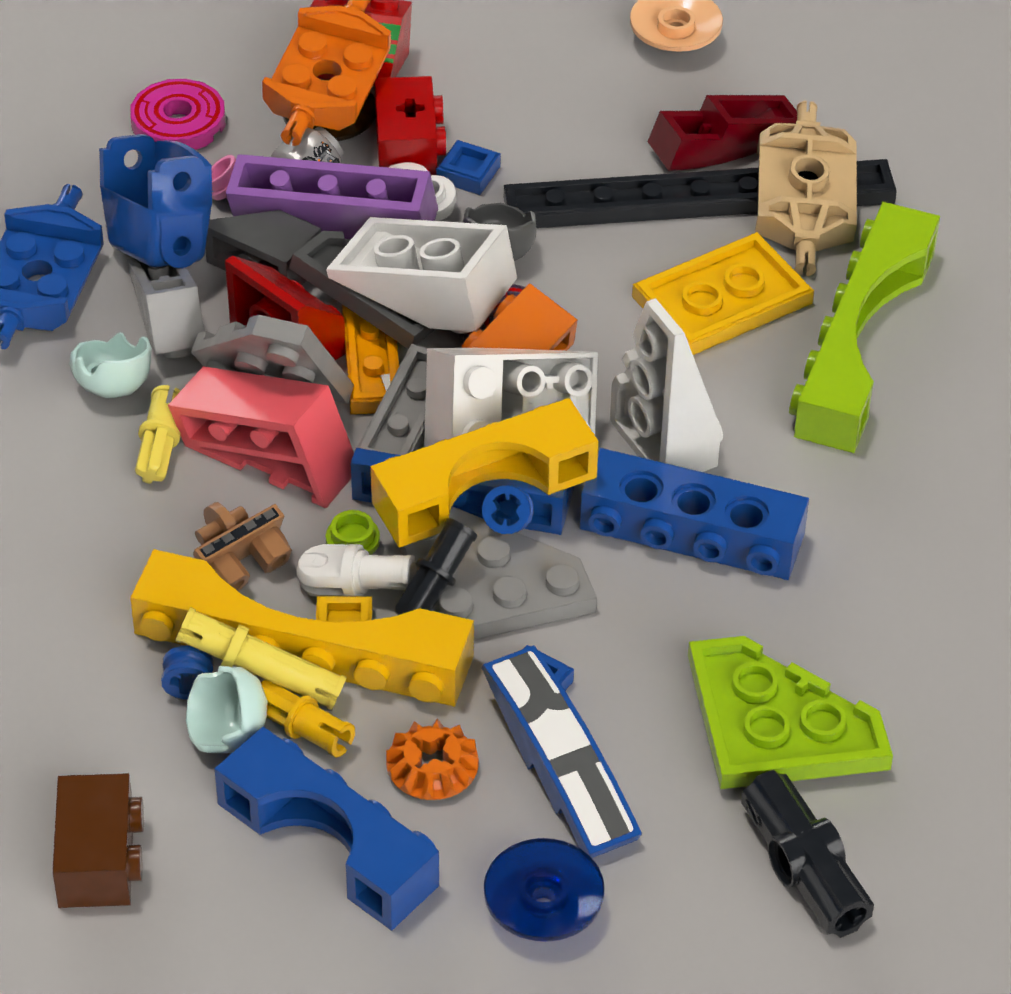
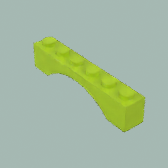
M882 202L875 220H866L860 239V248L863 249L861 252L854 250L849 260L846 280H849L848 284L839 283L832 306V312L835 315L834 317L825 316L818 339V345L821 348L819 351L812 349L807 358L804 370V379L807 380L805 386L796 384L791 397L789 414L796 416L794 438L855 453L869 418L874 383L863 364L857 345V338L867 321L884 304L901 293L922 285L935 253L940 222L939 215Z

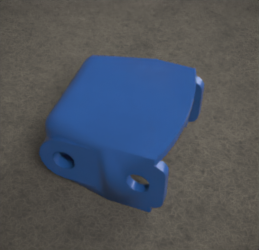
M146 134L111 138L106 148H99L100 189L107 236L111 246L150 267L172 266L183 269L191 266L194 262L202 260L205 254L212 207V165L195 149L178 141H154L152 137ZM136 150L138 154L136 164L132 167H126L124 156L128 151Z

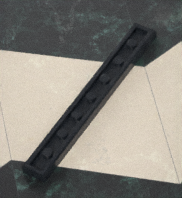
M888 160L857 161V207L881 205L882 202L895 204L897 190ZM759 168L504 185L503 198L504 204L518 208L525 214L533 211L536 216V228L758 213ZM810 171L798 173L804 179H818L817 175Z

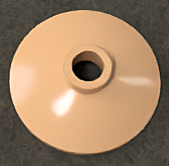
M638 0L630 13V25L634 34L644 43L666 51L683 52L702 48L719 36L723 24L721 10L712 0Z

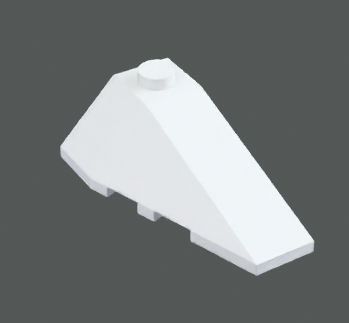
M656 298L647 301L633 332L636 346L634 349L626 351L622 358L626 370L616 375L612 382L610 422L638 457L705 472L718 466L720 442L723 440L721 425L715 415L684 331Z

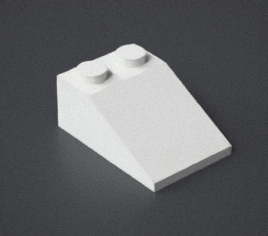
M370 217L326 269L328 278L430 329L451 330L458 334L477 332L517 279L507 225Z

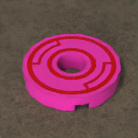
M167 79L157 82L139 92L131 103V128L135 135L146 134L152 137L154 141L173 140L186 144L195 150L204 148L214 141V135L219 130L222 133L225 128L224 100L216 89L204 82L191 79ZM177 114L186 115L185 117H182V118H171V117H170V116L177 115Z

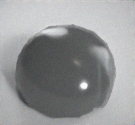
M504 203L482 204L475 209L468 207L465 210L462 223L507 225L514 261L522 258L534 244L536 238V216L533 211L525 214L520 209Z

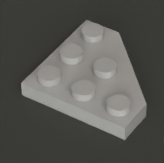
M263 315L250 317L246 327L237 321L220 326L216 336L208 331L200 332L197 334L191 351L205 367L329 385L334 401L348 404L354 387L352 381L307 325Z
M453 506L451 507L449 518L464 524L478 536L475 542H472L453 575L456 580L453 586H446L432 611L474 620V640L596 613L597 596L579 557L520 533L501 534L495 532L487 526L484 519ZM439 534L400 547L402 555H414L415 561L418 558L424 559Z

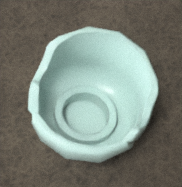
M119 332L108 342L92 340L79 343L70 354L69 365L77 383L86 391L104 398L127 396L135 392L147 380L152 348L149 339L145 336L141 337L138 344L134 346L127 341L123 333Z
M219 666L218 672L202 673L196 677L187 699L186 724L189 738L199 751L207 753H233L265 725L268 700L261 681L243 667Z

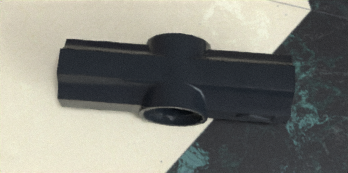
M771 770L756 776L755 780L742 790L741 804L767 842L769 859L778 879L787 888L797 887L827 934H836L841 938L858 931L860 926L872 917L874 903L847 865L844 845L837 829L825 817L816 819L787 774H778L775 770Z

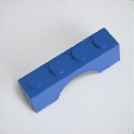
M263 726L214 768L218 805L259 835L287 826H307L323 830L337 838L350 853L346 861L347 899L391 931L439 887V850L425 834L419 831L412 832L392 818L389 811L376 800L365 799L348 787L345 780L332 769L324 770L307 758L299 746L290 739H281Z

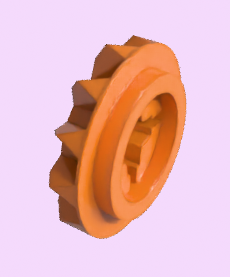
M437 718L432 726L422 727L414 721L408 732L395 733L392 746L389 750H386V767L392 782L404 793L424 800H440L459 794L473 782L478 772L479 758L475 739L465 737L460 725L452 728L443 727ZM443 749V762L438 759H432L428 764L424 763L422 765V752L432 755L437 750Z

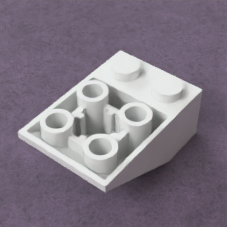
M476 347L427 348L424 447L566 398L571 399L595 435L598 352Z

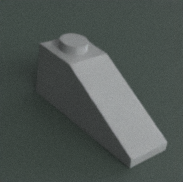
M134 258L127 259L129 273L146 333L155 355L164 353L166 358H180L191 355L197 334L204 332L198 288L187 268L181 269L172 266L150 267Z

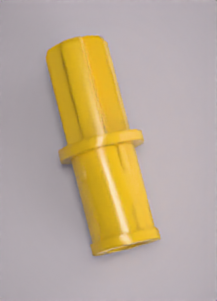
M268 680L261 682L268 700L266 717L285 727L286 735L293 739L303 737L328 751L330 755L336 758L346 753L347 749L338 744L337 741L339 738L351 745L355 736L354 725L347 721L344 722L318 707L317 700L309 695L299 697Z

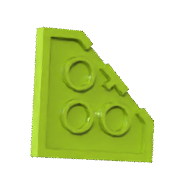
M746 636L689 642L688 660L720 789L749 786L756 776L771 770H775L778 774H787L791 781L891 770L893 754L882 716L878 709L861 700L856 705L830 691L831 683L793 662L788 667L764 655L763 646Z

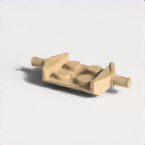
M807 101L798 103L796 124L774 123L762 131L757 147L759 176L758 215L755 233L758 232L765 238L794 249L796 251L795 271L800 276L803 275V267L805 265L806 276H811L816 272V251L853 242L857 227V142L845 129L820 126V122H816L817 105L813 101L809 103L808 112ZM810 171L815 173L818 179H804L798 173Z

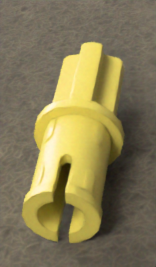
M160 385L152 390L147 420L139 426L138 436L141 440L135 472L142 477L143 482L151 484L153 481L162 482L166 478L172 448L176 447L180 441L181 433L166 403L169 385ZM178 388L174 389L171 401L180 392Z

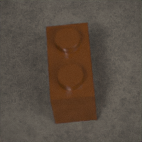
M129 773L58 776L53 854V879L58 908L131 905V881H142L141 845H133V833L144 831L143 797H132Z

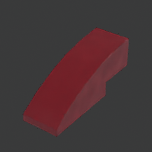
M706 95L700 111H660L647 142L668 171L698 169L724 164L757 153L760 133L774 123L796 124L797 110L785 95Z

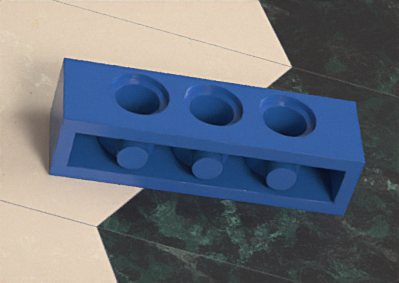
M600 448L598 452L597 478L586 481L581 493L580 529L602 536L646 545L654 549H663L699 558L707 562H716L752 571L760 575L789 580L805 535L809 498Z

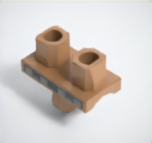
M214 502L204 509L206 525L195 531V536L201 546L194 549V558L207 561L224 581L237 591H240L250 578V574L240 562L242 559L252 555L265 573H271L288 562L292 549L280 530L285 516L276 504L249 518L242 506L229 512L222 504Z

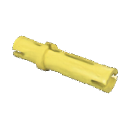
M190 607L175 641L183 642L223 660L220 666L233 667L234 665L236 667H243L248 672L301 696L309 695L316 699L317 703L326 706L327 709L332 711L346 681V676H340L248 634L249 628L241 624L235 629Z

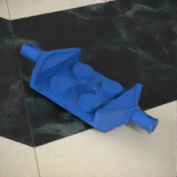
M70 184L64 185L57 202L53 205L45 204L7 209L4 213L6 230L0 240L1 349L9 347L16 330L23 331L26 327L53 331L68 321L104 245L102 225L75 210L83 196L81 189L76 185H73L72 188H70ZM44 275L38 281L29 280L32 276Z

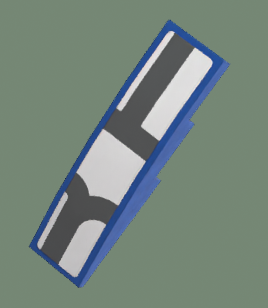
M535 645L483 664L482 671L527 769L535 768L556 815L564 814L584 860L587 861L637 841L642 832L613 773L563 686Z

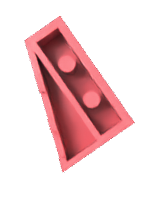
M203 366L168 404L186 447L240 471L247 464L270 474L269 484L284 489L288 483L313 493L311 496L312 503L327 508L351 479V460L354 451L329 385Z

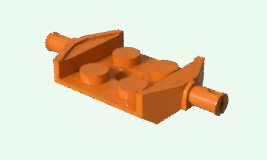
M348 0L345 6L305 7L299 9L298 27L272 78L264 77L262 81L263 100L273 114L289 119L281 133V139L289 145L294 137L292 146L299 145L307 128L313 129L314 126L340 131L355 123L391 47V31L364 13L371 0ZM321 74L335 75L330 80L317 78Z

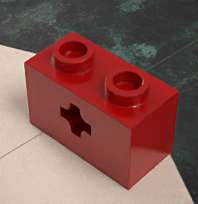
M432 76L376 78L375 113L379 167L389 168L391 165L412 162L424 166L430 171L431 175H436L437 156L446 155L445 126L436 127V124L444 123L443 96L433 95Z

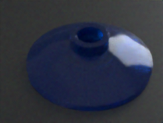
M529 839L508 847L492 861L484 879V899L491 916L505 930L527 940L557 941L580 933L595 920L604 900V880L595 861L577 846L557 839ZM540 898H546V899H549V900H551V901H549V902H539V901H536V900H537V899H540Z

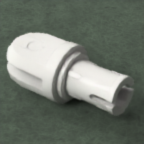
M322 544L311 547L301 555L296 564V572L301 587L310 596L356 597L363 596L369 589L405 590L418 567L415 564L414 555H369L368 551L360 544Z

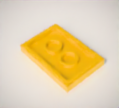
M756 232L634 283L632 297L642 308H644L647 301L656 298L684 331L692 354L695 355L813 304L814 290Z

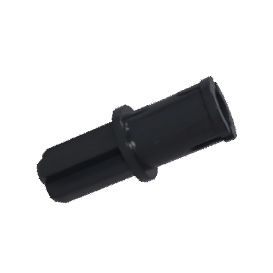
M447 518L444 528L425 558H418L415 562L418 570L396 604L394 612L400 615L419 608L432 611L446 586H453L456 580L453 575L478 535L464 524Z

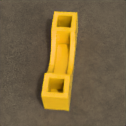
M566 398L549 405L539 406L532 411L500 422L490 423L477 430L438 441L433 445L416 451L391 457L384 462L370 466L372 504L400 548L440 534L447 518H449L450 510L455 500L464 491L479 483L497 479L517 480L533 485L550 495L597 478L599 441L571 399Z

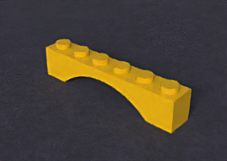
M153 549L130 597L134 634L146 636L154 641H168L189 646L175 640L190 607L196 609L195 611L235 629L241 624L249 628L248 634L340 676H346L345 682L361 685L369 690H383L414 697L427 703L436 702L455 707L474 657V620L421 608L393 617L358 622H328L300 618L270 609L242 595L224 581L205 560Z

